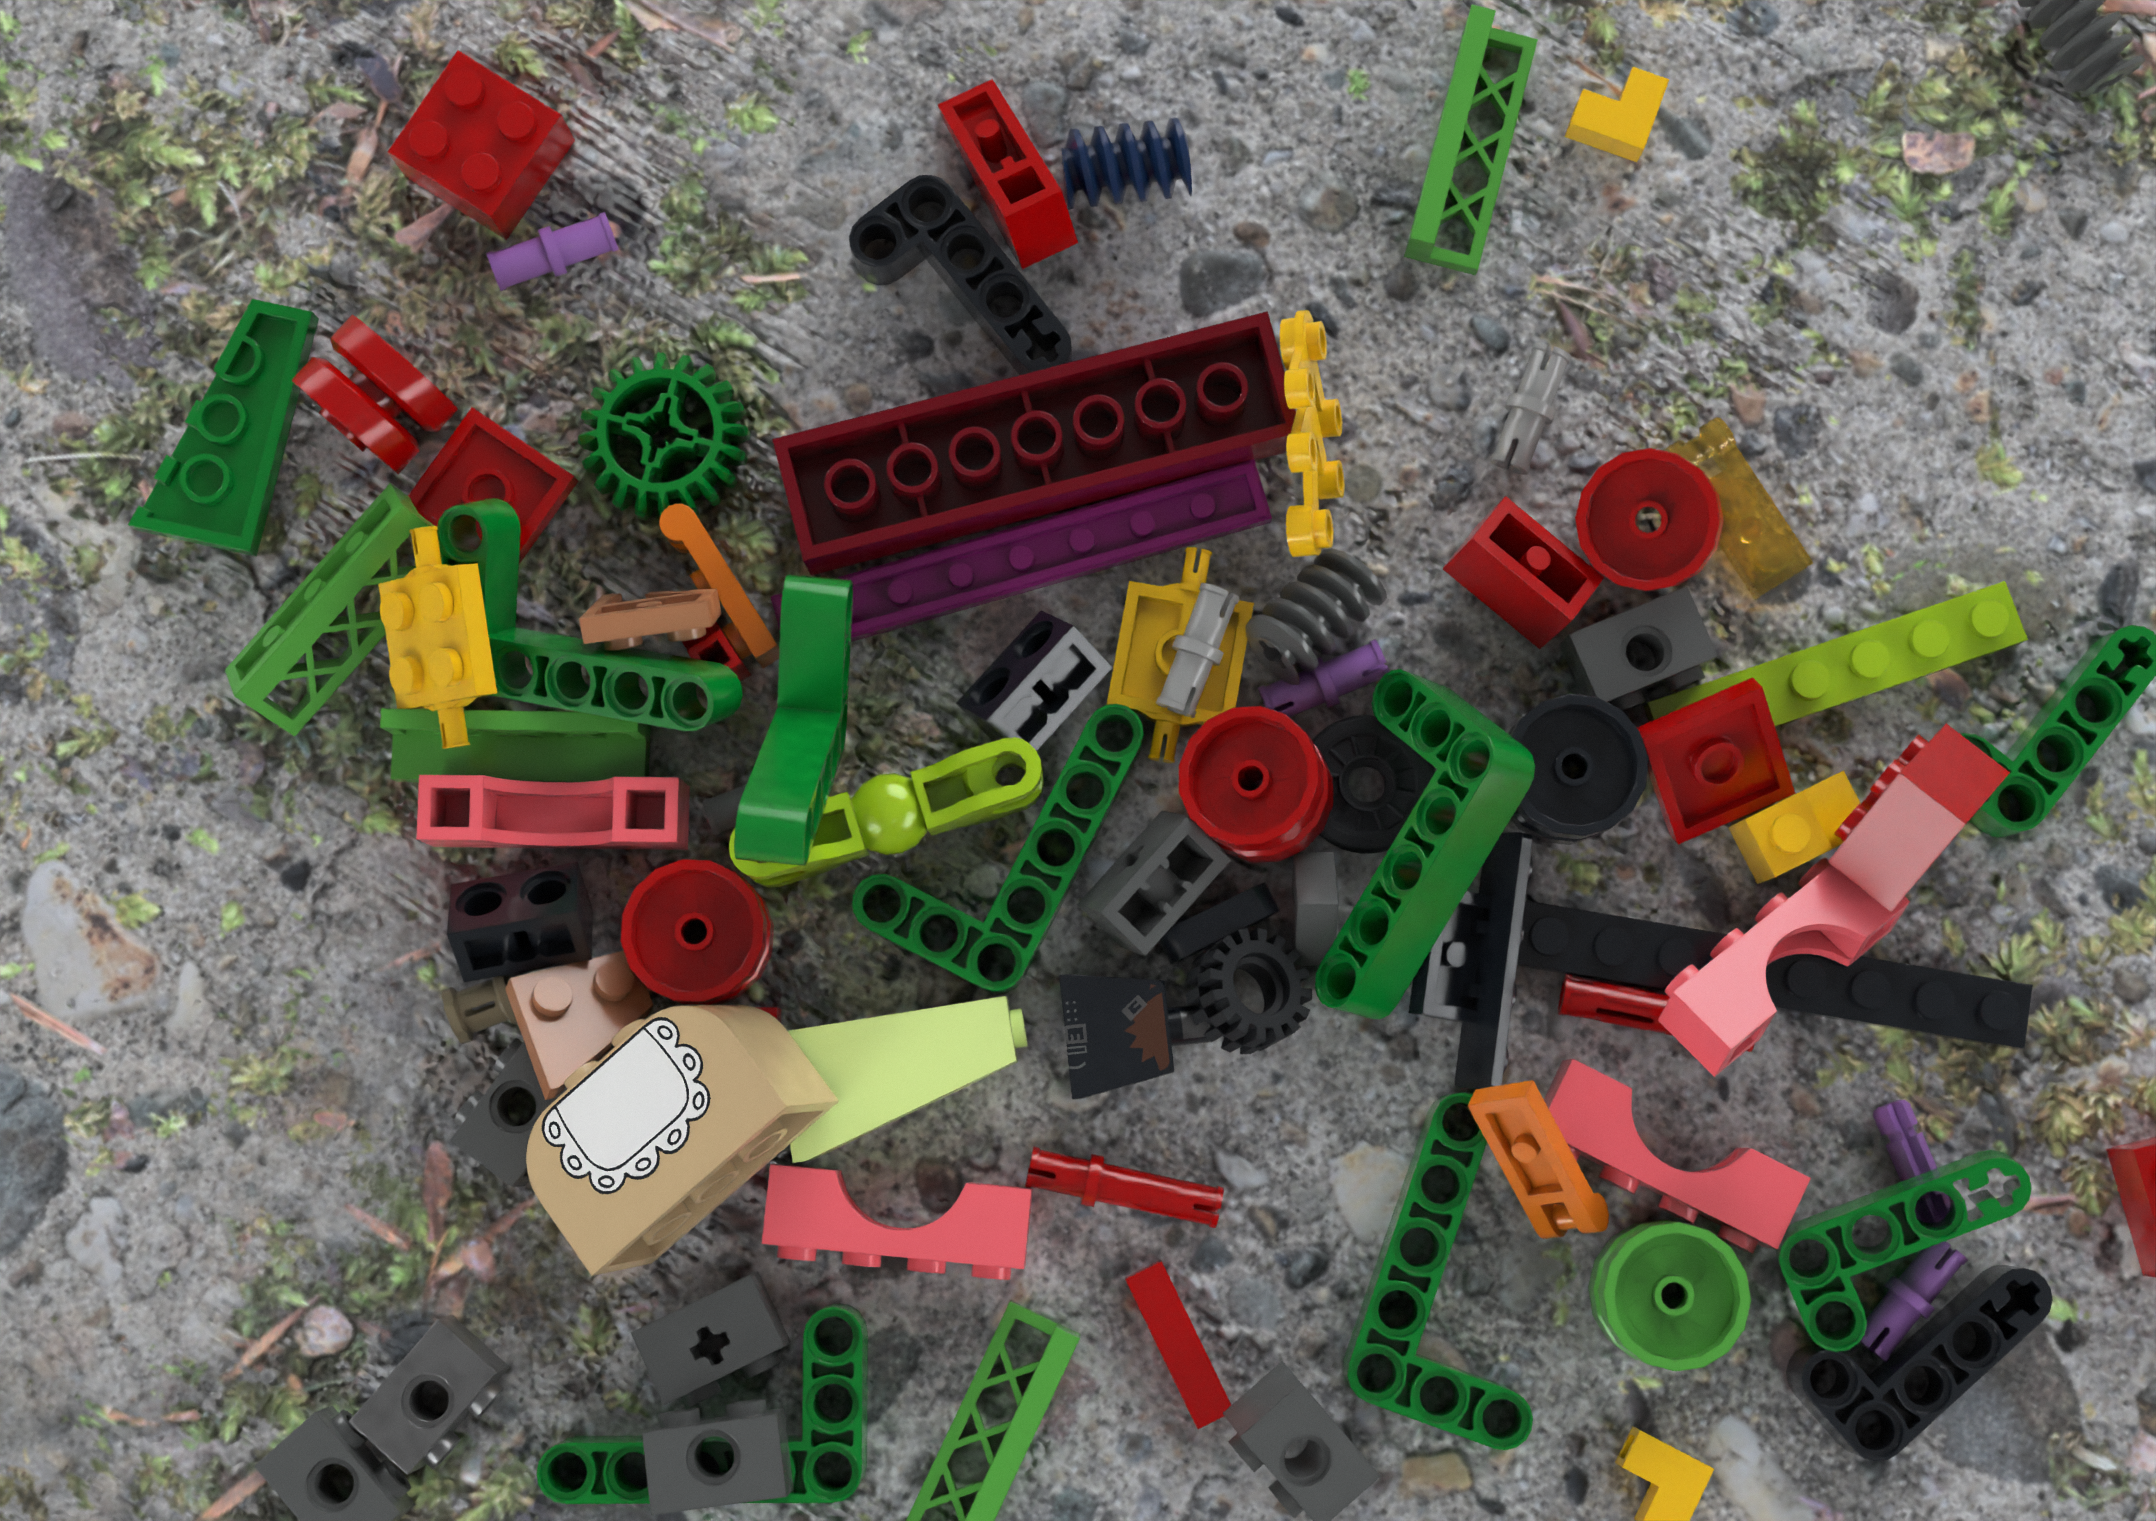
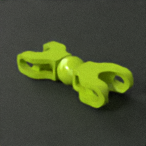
M1013 737L976 746L951 755L930 766L911 771L912 779L896 773L876 775L865 781L853 797L848 792L828 797L806 866L737 860L734 852L735 828L730 836V857L734 865L742 873L749 876L756 883L771 888L781 887L823 874L850 861L869 856V850L884 855L900 854L916 846L927 831L933 836L957 828L978 825L1026 810L1036 804L1042 795L1044 787L1041 759L1037 751L1027 741ZM1008 767H1016L1025 772L1022 780L1015 785L1002 786L996 782L998 773Z

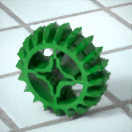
M663 352L655 354L653 369L650 370L645 368L639 357H632L630 367L634 374L626 379L618 370L610 369L608 376L615 388L610 393L603 388H593L591 395L601 406V409L583 410L581 414L583 422L595 429L578 436V443L583 449L594 451L587 455L582 464L588 473H600L594 482L595 488L601 495L615 491L612 503L620 511H624L635 501V514L644 521L648 520L652 515L655 505H658L660 516L668 506L673 504L687 505L698 516L699 509L694 500L702 495L705 496L708 503L712 506L718 505L721 499L713 486L720 482L726 487L734 488L738 482L735 475L726 468L727 464L742 466L746 465L748 460L743 450L732 446L750 440L748 427L734 424L746 415V411L741 402H728L734 393L732 385L727 380L714 384L716 372L709 364L700 367L693 374L694 363L690 356L684 354L677 360L674 369H670L668 358ZM660 395L656 406L649 412L643 414L630 413L643 400ZM687 396L697 400L711 412L714 429L712 440L701 437L698 430L686 426L688 412L684 405ZM671 427L677 438L671 445L665 440L667 447L658 448L651 437L657 431L664 435L662 428ZM617 436L628 438L632 445L643 448L640 463L645 470L642 480L631 476L621 468L617 456ZM685 461L701 463L688 475L674 481L662 483V481L669 480L673 468L679 463Z

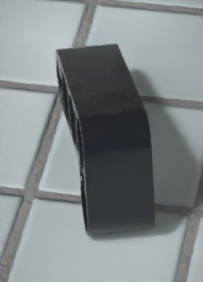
M919 175L909 180L860 217L852 226L849 235L850 250L857 271L867 282L876 285L891 284L902 278L926 259L1019 375L1072 362L1071 338L1066 328L951 186L942 178L933 175ZM925 202H935L945 208L944 213L934 221L924 222L913 216L914 210ZM876 239H886L896 245L894 251L884 259L875 260L863 254L867 245ZM962 249H974L983 255L982 261L972 269L963 270L957 268L951 263V259ZM1000 296L1015 297L1022 304L1021 309L1015 315L1003 318L994 315L989 310V306ZM1031 327L1033 339L1042 350L1047 352L1055 347L1054 361L1049 363L1044 357L1034 360L1032 342L1026 335Z
M2009 1265L1991 1266L1980 1273L1890 1355L1887 1362L1884 1361L1870 1375L1867 1376L1859 1365L1844 1352L1825 1350L1819 1345H1809L1797 1350L1788 1361L1786 1370L1788 1385L1801 1403L1845 1450L1875 1462L1889 1460L1902 1451L2044 1321L2051 1310L2053 1301L2051 1288L2045 1278L2034 1270ZM2008 1284L2020 1286L2014 1294L2015 1299L2019 1303L2017 1308L2004 1306L2011 1298L2006 1290ZM1979 1309L1991 1310L1993 1312L1987 1316L1980 1312ZM1965 1322H1968L1975 1331L1976 1343L1971 1353L1960 1357L1953 1347L1952 1340L1956 1329ZM1828 1359L1835 1367V1384L1826 1393L1817 1394L1811 1386V1371L1817 1363ZM1921 1366L1928 1375V1388L1921 1398L1911 1401L1905 1393V1378L1910 1370ZM1874 1410L1880 1418V1433L1874 1441L1862 1445L1856 1437L1855 1428L1857 1421L1862 1414Z

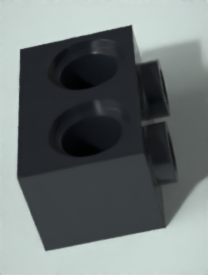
M1041 610L956 704L992 741L1016 737L1027 741L1037 751L1113 667L1074 625Z
M578 862L451 884L447 936L464 982L592 960L593 908Z

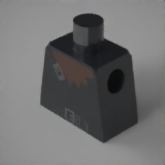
M1075 974L1059 975L1072 1100L1084 1099L1174 1072L1172 1046L1210 1042L1203 1035L1209 1029L1207 1021L1205 1020L1195 1025L1191 1017L1192 1014L1200 1010L1199 1005L1167 1008L1166 989L1163 980Z

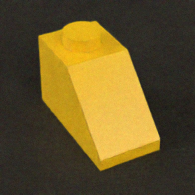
M1843 770L1728 828L1757 884L1841 845L1844 841L1834 833L1860 801Z

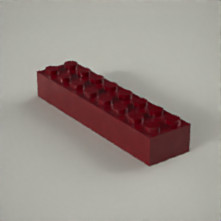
M1266 311L772 439L803 562L812 576L1175 482L1254 459L1256 461L1286 453L1287 436L1291 434L1296 411L1295 409H1289L1286 402L1284 390L1285 372L1269 314Z

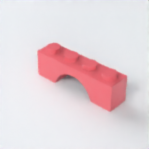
M419 775L416 839L433 847L688 850L690 786L679 777H612L606 780L589 782H535L502 779L485 775Z
M1824 857L1813 865L1798 883L1801 889L1788 898L1781 892L1773 897L1758 912L1754 919L1758 924L1744 934L1740 929L1736 928L1728 933L1711 951L1710 956L1713 960L1701 970H1698L1693 964L1682 970L1668 984L1664 991L1670 998L1658 1021L1715 1077L1760 1040L1777 1012L1767 988V965L1789 955L1812 954L1829 958L1848 967L1891 932L1910 901L1904 897L1893 911L1890 912L1828 862L1829 860Z
M1575 1059L1562 1060L1544 1098L1576 1161H1578L1581 1155L1603 1166L1599 1178L1626 1192L1635 1194L1638 1186L1641 1185L1662 1196L1657 1207L1688 1223L1694 1224L1697 1216L1700 1215L1720 1225L1721 1228L1717 1234L1718 1238L1751 1254L1754 1253L1757 1245L1778 1249L1811 1179L1752 1148H1736L1719 1163L1698 1171L1687 1172L1667 1165L1648 1150L1638 1135L1632 1116V1088Z
M770 1164L762 1244L778 1245L777 1257L783 1259L816 1261L817 1249L843 1252L842 1264L881 1267V1257L892 1256L908 1258L906 1270L945 1274L946 1262L972 1264L971 1276L1010 1280L1011 1268L1024 1269L1026 1266L1033 1188L968 1182L953 1206L936 1221L914 1228H898L874 1220L857 1206L848 1192L841 1170Z

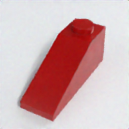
M993 79L937 105L1001 235L1022 270L1078 243L1061 188Z

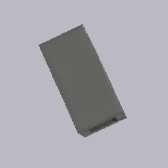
M1299 852L1293 857L1292 889L1294 916L1292 944L1301 957L1294 961V965L1320 966L1337 935L1339 902L1334 852Z

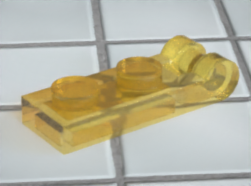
M1715 417L1700 426L1699 435L1685 443L1680 439L1663 449V451L1679 454L1699 469V464L1712 456L1722 472L1709 479L1720 495L1724 518L1719 546L1755 600L1813 564L1808 553L1737 448L1733 433L1721 418Z

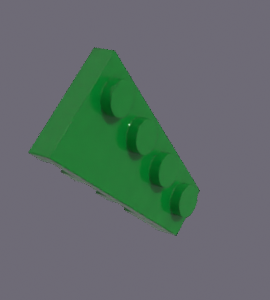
M251 299L214 367L216 375L202 401H195L184 421L188 424L171 457L165 456L154 476L157 483L143 507L138 505L128 526L141 532L257 557L301 390L291 380L308 362L319 318L312 311Z

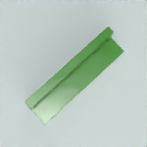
M1473 4L1464 26L1404 257L1476 275L1538 39L1492 28L1496 10ZM1487 46L1520 54L1516 72L1496 84L1492 82L1482 65ZM1478 81L1483 91L1474 96ZM1512 87L1508 104H1506L1501 93ZM1490 100L1503 121L1500 131L1479 142L1467 123L1469 111ZM1463 138L1469 148L1459 153ZM1497 145L1493 162H1491L1485 151ZM1475 157L1488 178L1486 188L1463 199L1452 181L1453 172L1457 166ZM1448 195L1454 206L1444 211ZM1482 202L1478 219L1476 220L1470 208ZM1459 214L1473 235L1468 255L1434 246L1439 226Z
M389 483L225 669L234 697L294 737L386 635L380 611L356 614L354 597L364 586L377 585L404 578L411 570L416 568V565L398 567L396 550L409 537L410 529L435 525L417 512L409 496ZM387 561L388 569L379 570ZM345 609L346 616L338 617V615ZM365 628L359 635H357V629ZM347 630L349 647L339 658L314 661L312 645L323 633ZM304 655V663L296 664ZM323 675L316 683L315 676ZM306 677L307 694L291 712H288L267 698L268 694L280 681Z
M381 708L380 728L393 734L391 779L396 782H419V775H485L502 779L535 782H589L606 780L612 777H649L651 725L583 712L464 710L470 745L442 749L443 744L438 711H431L429 709Z
M1010 1300L906 1521H921L925 1510L949 1501L953 1502L959 1521H995L1080 1340L1079 1333ZM1016 1319L1051 1336L1040 1360L1013 1369L1005 1341ZM1000 1353L1006 1372L988 1378ZM1034 1371L1022 1395L1017 1377ZM1009 1380L1018 1407L1011 1420L985 1429L977 1405L982 1389ZM972 1414L978 1432L960 1438ZM1006 1431L994 1455L988 1437ZM981 1440L989 1464L987 1473L983 1480L957 1489L948 1461L954 1449ZM943 1474L949 1492L931 1498ZM977 1492L966 1515L960 1497Z

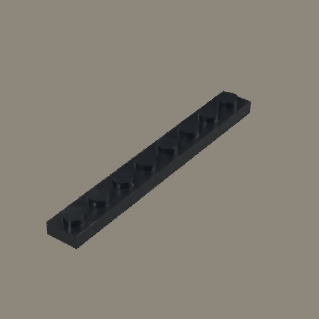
M1525 900L1523 914L1525 933L1519 946L1517 966L1665 991L1668 984L1689 965L1693 964L1698 970H1701L1712 961L1711 951L1727 934ZM1812 954L1785 956L1766 966L1767 988L1777 1010L2016 1050L2025 1049L2033 986L2030 984L1862 956L1848 967L1829 958Z

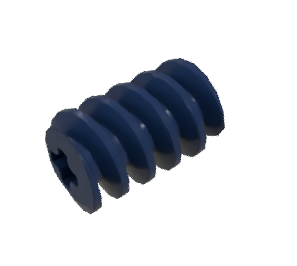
M1176 117L1169 118L1164 137L1160 136L1154 122L1148 120L1143 123L1139 140H1136L1128 123H1120L1115 142L1111 143L1103 126H1095L1090 145H1086L1079 129L1075 128L1070 129L1066 146L1061 148L1068 210L1074 208L1079 190H1083L1091 207H1097L1102 188H1108L1115 204H1122L1127 185H1133L1140 202L1148 199L1152 182H1157L1165 199H1170L1173 195L1176 180L1182 179L1189 195L1192 196L1188 140L1179 119Z

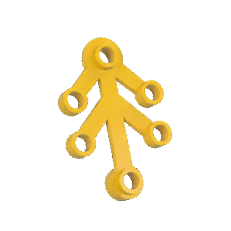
M1299 310L1296 312L1295 318L1281 320L1279 332L1283 364L1287 369L1284 376L1286 402L1289 409H1297L1291 434L1287 436V460L1291 473L1303 472L1304 505L1289 506L1286 513V535L1292 557L1320 555L1322 548H1331L1333 546L1332 516L1329 509L1319 510L1318 497L1320 500L1343 498L1345 489L1342 463L1340 460L1327 461L1323 438L1338 437L1342 434V413L1339 400H1325L1317 360H1325L1327 355L1325 328L1322 321L1313 322L1309 310Z

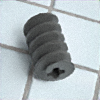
M2017 0L2020 7L2029 8L2036 6L2027 18L2031 28L2041 29L2048 27L2043 32L2039 42L2044 50L2059 49L2051 60L2053 69L2060 72L2072 70L2062 82L2065 91L2068 93L2084 91L2081 97L2098 93L2127 77L2145 62L2143 55L2122 58L2120 53L2134 38L2131 33L2114 37L2110 36L2109 31L2122 16L2119 11L2099 16L2097 9L2106 0Z
M1333 548L1324 549L1314 559V565L1305 566L1298 574L1297 581L1289 582L1282 589L1280 598L1271 599L1263 608V615L1253 616L1245 627L1250 648L1258 661L1272 674L1291 685H1299V675L1293 665L1295 664L1305 671L1313 672L1319 663L1317 656L1311 648L1323 655H1330L1336 648L1330 633L1339 638L1347 639L1353 632L1348 617L1357 622H1364L1370 615L1365 601L1372 605L1380 606L1387 598L1386 591L1379 579L1358 559L1341 550Z

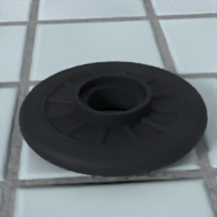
M1359 715L1341 719L1327 726L1312 740L1313 744L1322 753L1333 777V807L1324 830L1319 835L1332 845L1354 853L1373 854L1388 851L1435 773L1434 766L1381 724L1375 716ZM1371 767L1377 770L1383 777L1385 784L1384 792L1377 800L1371 802L1360 801L1350 792L1348 785L1349 776L1357 768Z

